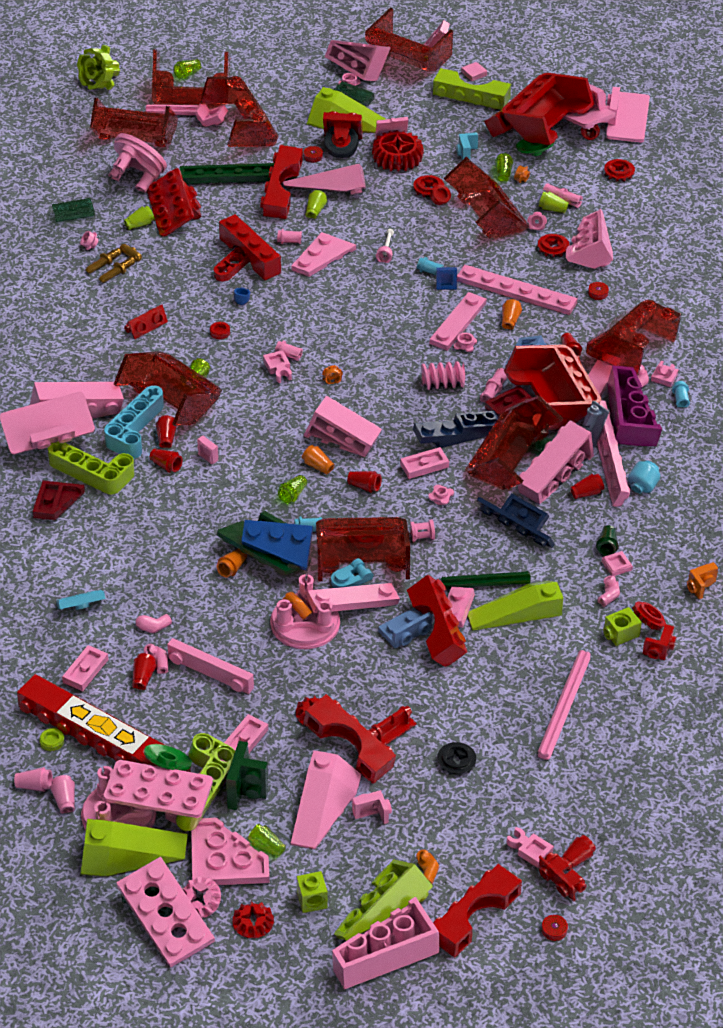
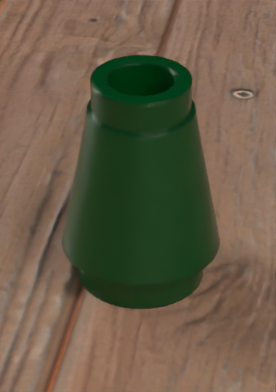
M611 525L603 527L596 543L597 550L603 556L614 554L619 548L616 529Z

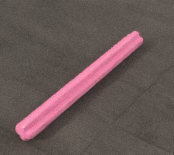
M580 650L577 654L538 749V757L548 760L552 755L590 661L591 654L588 651Z

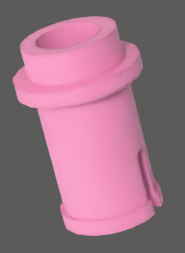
M282 228V230H278L277 242H281V244H301L302 231H284Z
M284 340L282 342L278 341L275 347V352L283 350L286 357L299 361L302 356V348L286 344Z

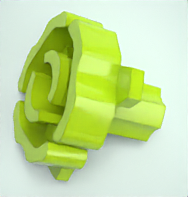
M102 45L101 49H85L84 54H94L95 56L90 58V55H79L77 68L81 84L88 86L90 90L102 89L104 87L107 90H111L115 86L112 77L119 75L120 64L110 57V47Z

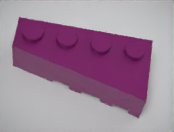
M612 366L607 388L615 439L618 444L657 446L662 427L655 420V412L648 405V397L642 392V385L634 368Z

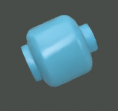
M648 460L636 463L628 475L631 489L639 494L642 492H652L661 477L659 468L655 463Z

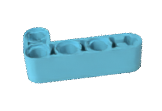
M159 386L145 388L105 426V445L108 449L118 454H130L133 459L141 456L142 441L141 435L138 432L164 408L162 388Z

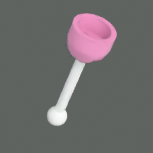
M393 229L386 231L385 246H381L377 250L376 259L378 262L389 263L392 259L393 253L391 248H389L391 236L394 235Z

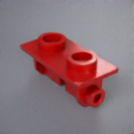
M163 304L128 321L124 326L127 333L132 332L133 338L137 339L167 323L168 320Z
M401 706L398 711L377 725L373 724L369 730L376 735L379 741L387 745L417 725V723L410 718L412 714L411 708L409 706Z
M550 852L546 855L545 859L540 855L539 872L541 876L547 881L551 879L556 884L558 892L563 897L568 896L574 902L576 900L575 893L577 891L581 893L586 889L585 880L574 869L565 874L564 872L569 869V865L557 853L553 854Z

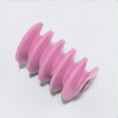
M455 361L454 367H452L450 362H447L445 368L441 362L438 363L437 368H435L433 363H430L428 369L422 363V386L425 384L427 389L430 390L431 385L434 384L437 390L440 383H442L444 388L447 389L448 383H451L452 387L456 388V384L459 382L461 387L464 388V362L462 367L458 361Z

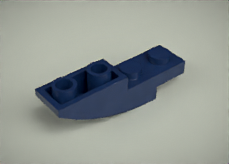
M495 411L456 413L454 420L414 423L412 430L420 444L435 443L437 448H444L483 438L501 429L502 423Z

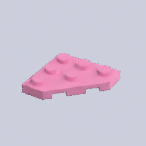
M202 818L198 826L191 831L192 880L200 876L212 879L217 885L270 883L268 855L262 851L258 852L251 847L249 841L237 832H231L224 827V823L218 818Z

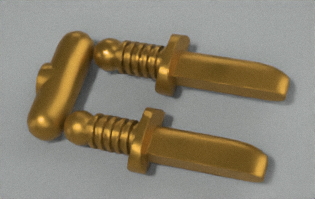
M121 244L120 248H116L107 254H100V259L90 264L85 271L92 273L107 263L109 265L112 264V260L121 255L122 252L129 256L128 259L121 263L115 262L113 269L100 276L99 280L104 283L119 273L124 274L126 269L133 265L135 261L142 260V255L134 247Z

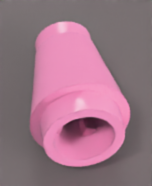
M44 767L16 773L14 777L16 788L41 792L50 789L53 780L52 771L50 769L46 770Z
M68 775L55 777L52 780L50 789L60 809V813L73 812L75 810V782Z

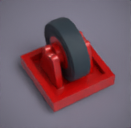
M335 111L324 112V143L328 153L336 158H347L353 155L359 144L358 139L363 137L362 115L357 113H338Z

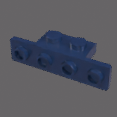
M512 493L501 509L481 497L477 498L476 501L480 506L479 510L488 516L494 514L498 517L497 520L505 526H509V524L515 526V530L525 537L529 534L542 547L546 545L551 548L554 547L555 544L552 538L540 531L549 518L548 513Z

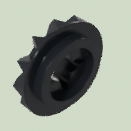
M460 742L448 743L439 750L437 763L440 764L441 771L446 770L449 775L458 773L461 776L464 772L470 773V770L475 767L476 753L467 744ZM454 753H456V755L460 759L459 764L455 763V760H453Z

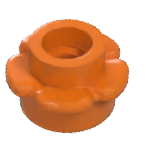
M519 166L515 172L514 180L519 183L522 181L526 182L530 176L528 167Z
M329 366L322 372L323 380L327 384L339 383L343 372L338 366Z

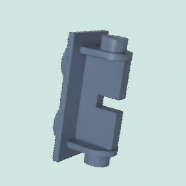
M594 400L587 409V415L582 426L591 432L593 447L596 446L610 412Z

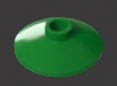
M522 139L516 144V149L521 153L539 156L543 151L551 148L554 143L544 145Z
M151 744L144 749L145 757L158 767L181 771L191 768V758L176 748L161 744Z

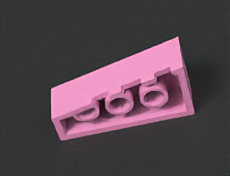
M416 897L408 901L409 905L403 909L397 908L392 911L390 917L383 922L377 921L372 924L370 930L364 934L358 933L332 950L333 972L344 990L439 953V931Z

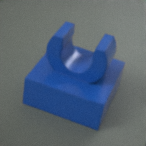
M457 267L436 268L437 290L457 289Z

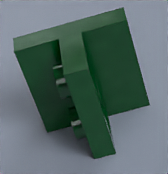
M238 741L226 778L227 809L237 810L242 795L250 799L267 798L268 762L249 759L248 742Z

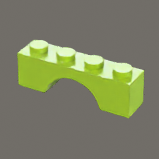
M440 68L433 80V94L502 110L511 98V84L493 80L487 84L473 85L461 80L458 72Z

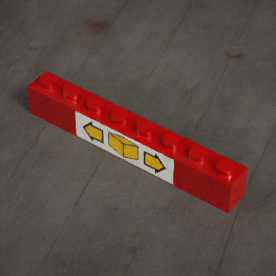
M34 674L17 691L18 705L23 712L27 714L32 713L44 724L50 723L62 731L63 734L75 737L82 745H89L95 748L100 755H107L116 762L118 760H125L157 766L145 757L144 749L151 744L164 745L163 743L37 674Z

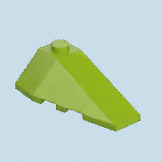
M323 87L314 99L307 125L324 129V112L357 113L362 115L363 132L375 133L376 122L386 119L342 92Z
M557 581L531 583L470 610L467 617L472 631L562 616L564 598Z
M87 819L80 874L106 877L138 870L159 857L163 859L165 864L185 860L187 834L113 821Z

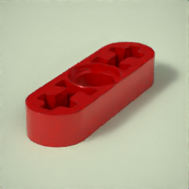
M237 246L214 267V278L221 282L230 280L250 262L246 253H243L242 248ZM232 261H239V263H237V264H232V263H230V262H232Z

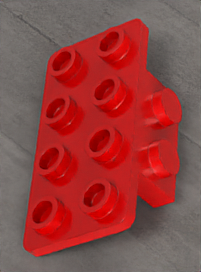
M178 168L169 171L166 175L150 184L147 192L157 228L162 237L172 233L191 219L196 220L202 217L200 213L201 205L196 199L197 192L192 186L189 187L183 181L181 171Z

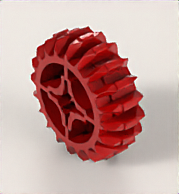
M396 130V132L382 133V136H377V139L374 140L372 148L374 162H377L378 167L383 166L384 170L389 168L390 171L397 169L398 173L400 169L407 171L408 167L413 170L414 166H418L419 162H422L424 148L418 136H413L412 132L405 133V130L403 132Z

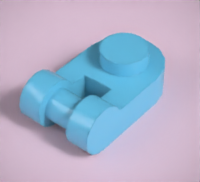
M358 558L351 565L335 571L331 575V585L333 588L359 586L372 580L374 575L370 569L365 568V563Z

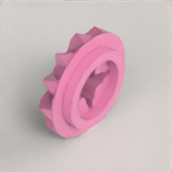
M198 876L194 880H189L186 887L182 888L201 918L213 914L220 904V888L210 878ZM195 890L206 893L203 895L205 905L198 900L194 902L197 898Z

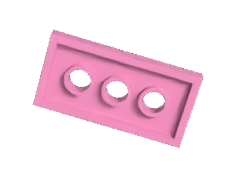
M161 857L116 882L117 888L170 968L215 942V937ZM148 887H156L159 889V893L154 897H149L145 894V890ZM162 907H169L173 910L172 914L168 917L160 916L158 911ZM182 927L186 930V934L181 938H176L172 935L173 929Z

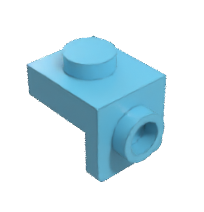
M476 132L459 134V141L456 145L457 156H461L462 162H469L471 149H478V133Z

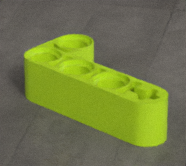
M57 441L50 443L51 445L48 447V458L51 467L106 494L118 493L135 475L134 459L130 454H118L109 463H106L67 443H59Z
M199 733L194 736L188 756L194 764L203 768L200 774L209 775L215 780H213L201 817L193 818L177 815L176 824L184 831H192L198 826L224 784L235 754V750L231 746L206 733Z

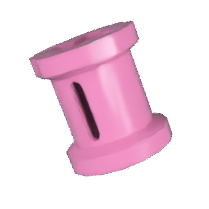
M433 519L424 523L410 522L412 542L423 538L435 539ZM427 529V531L418 532V530Z

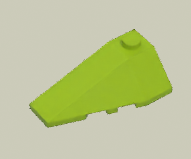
M393 859L372 882L373 885L377 886L374 891L363 894L359 899L362 907L352 910L335 931L334 935L339 939L347 941L358 933L361 934L367 931L375 922L379 921L381 923L389 918L392 911L397 908L403 909L409 905L408 901L414 897L417 898L419 903L424 901L433 885L415 864Z

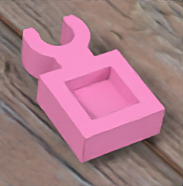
M283 350L263 355L265 366L270 375L276 373V381L278 383H281L282 376L288 377L289 381L292 380L290 362Z
M516 827L514 830V835L518 839L507 836L506 844L511 848L518 849V856L539 868L540 855L545 859L548 853H553V845L534 833L528 838L521 828Z

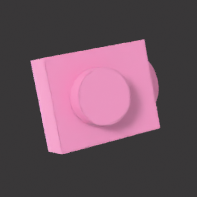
M201 102L194 114L204 127H208L213 124L219 125L222 123L228 110L225 105L209 110L205 102Z
M381 790L352 798V812L355 819L379 813L383 824L389 823V814L392 813V808L389 800L384 799Z

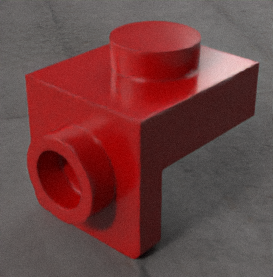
M665 624L660 640L646 637L642 654L652 659L665 660L669 649L674 650L677 637L673 636L674 626Z

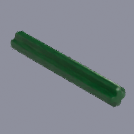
M528 571L442 577L440 581L446 589H451V587L468 588L531 583V575Z

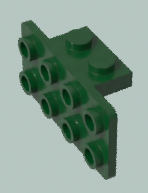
M267 511L261 512L258 521L286 523ZM239 521L217 530L216 535L222 538L225 543L239 548L242 553L256 558L259 563L268 565L280 575H288L300 570L299 566L292 563L288 564L281 561L278 557L243 545L244 521Z

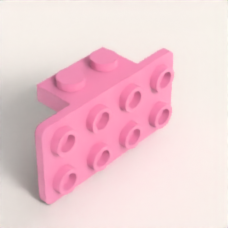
M590 85L594 105L585 114L568 112L563 119L577 124L584 129L594 127L595 124L606 123L615 117V112L606 108V94L604 90Z
M613 87L612 94H608L606 108L614 111L615 117L608 121L606 138L639 143L644 142L650 96L620 92V87Z
M81 391L0 414L5 438L10 453L13 455L36 448L44 449L49 447L50 443L57 441L65 443L72 440V438L93 433L95 430L85 395Z
M118 760L115 763L104 792V800L116 804L199 818L202 816L213 784V778L209 775L169 770L153 765Z

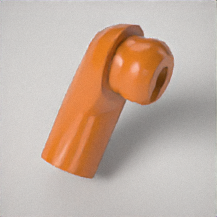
M286 593L285 597L282 598V600L290 601L294 610L303 620L312 613L295 593Z
M423 849L418 851L416 859L424 871V876L433 884L439 870V864L431 853Z

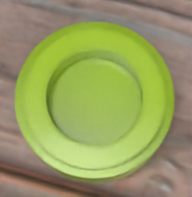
M56 728L46 729L40 735L41 747L47 751L59 750L64 745V734Z

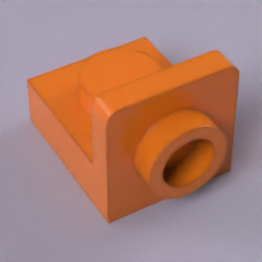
M714 562L694 568L689 572L687 588L698 599L703 598L705 587H709L716 582L718 567Z

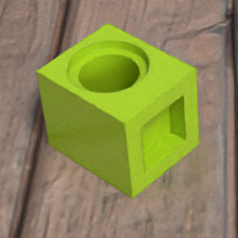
M627 607L605 616L603 633L607 640H612L618 646L640 637L642 622L631 608Z
M322 871L296 876L297 896L302 913L327 909L328 891Z

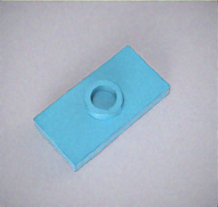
M95 590L57 599L56 604L58 609L75 606V609L79 610L89 607L90 602L106 598L104 591Z

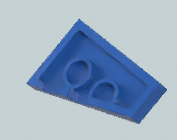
M245 520L242 544L262 553L278 557L283 562L292 563L299 566L300 569L308 571L313 526Z

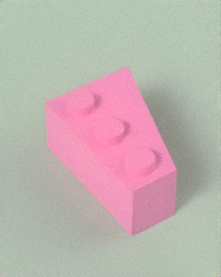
M331 40L325 57L363 80L377 81L391 47Z
M326 396L314 412L304 437L314 436L322 439V443L328 444L332 442L341 445L340 449L365 457L376 442L382 429Z

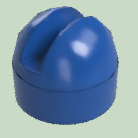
M236 288L234 290L235 302L239 305L247 303L250 299V290Z

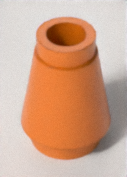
M509 299L502 305V328L514 329L522 312L519 301Z
M310 445L302 455L306 465L326 475L335 467V464L318 446Z
M237 548L219 558L216 565L218 573L226 578L234 576L247 558V554L242 553Z

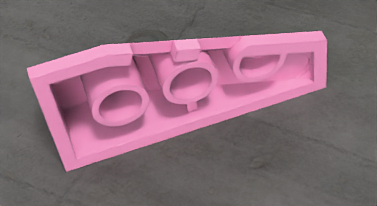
M600 209L583 217L577 228L579 233L573 236L571 239L573 244L566 249L567 261L594 269L605 267L613 261V251L603 211Z

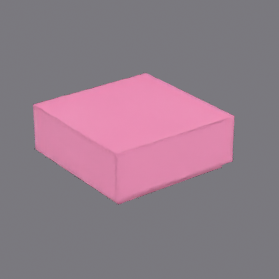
M477 62L461 68V73L471 81L487 76V70Z
M205 436L198 438V455L210 464L216 463L218 461V446Z
M622 551L602 557L601 562L611 576L631 571L633 568Z

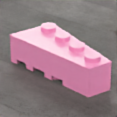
M34 382L30 405L81 391L85 395L91 417L94 419L119 414L124 398L118 382Z
M569 421L565 427H561L557 436L546 444L544 451L532 460L530 467L525 472L519 475L517 479L519 493L538 504L546 500L558 489L559 482L564 483L570 478L573 469L579 470L583 466L582 462L584 459L590 460L594 457L591 432L572 421Z

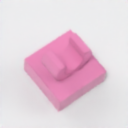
M660 361L651 376V381L671 387L678 375L679 369H675L674 364H671L669 367L663 365L664 361Z

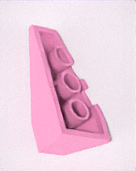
M360 164L283 182L285 187L350 192L351 195L362 193V189L366 188L364 172Z
M313 751L291 845L316 849L331 829L333 823L342 815L346 806L352 801V798L356 796L362 774L339 755Z

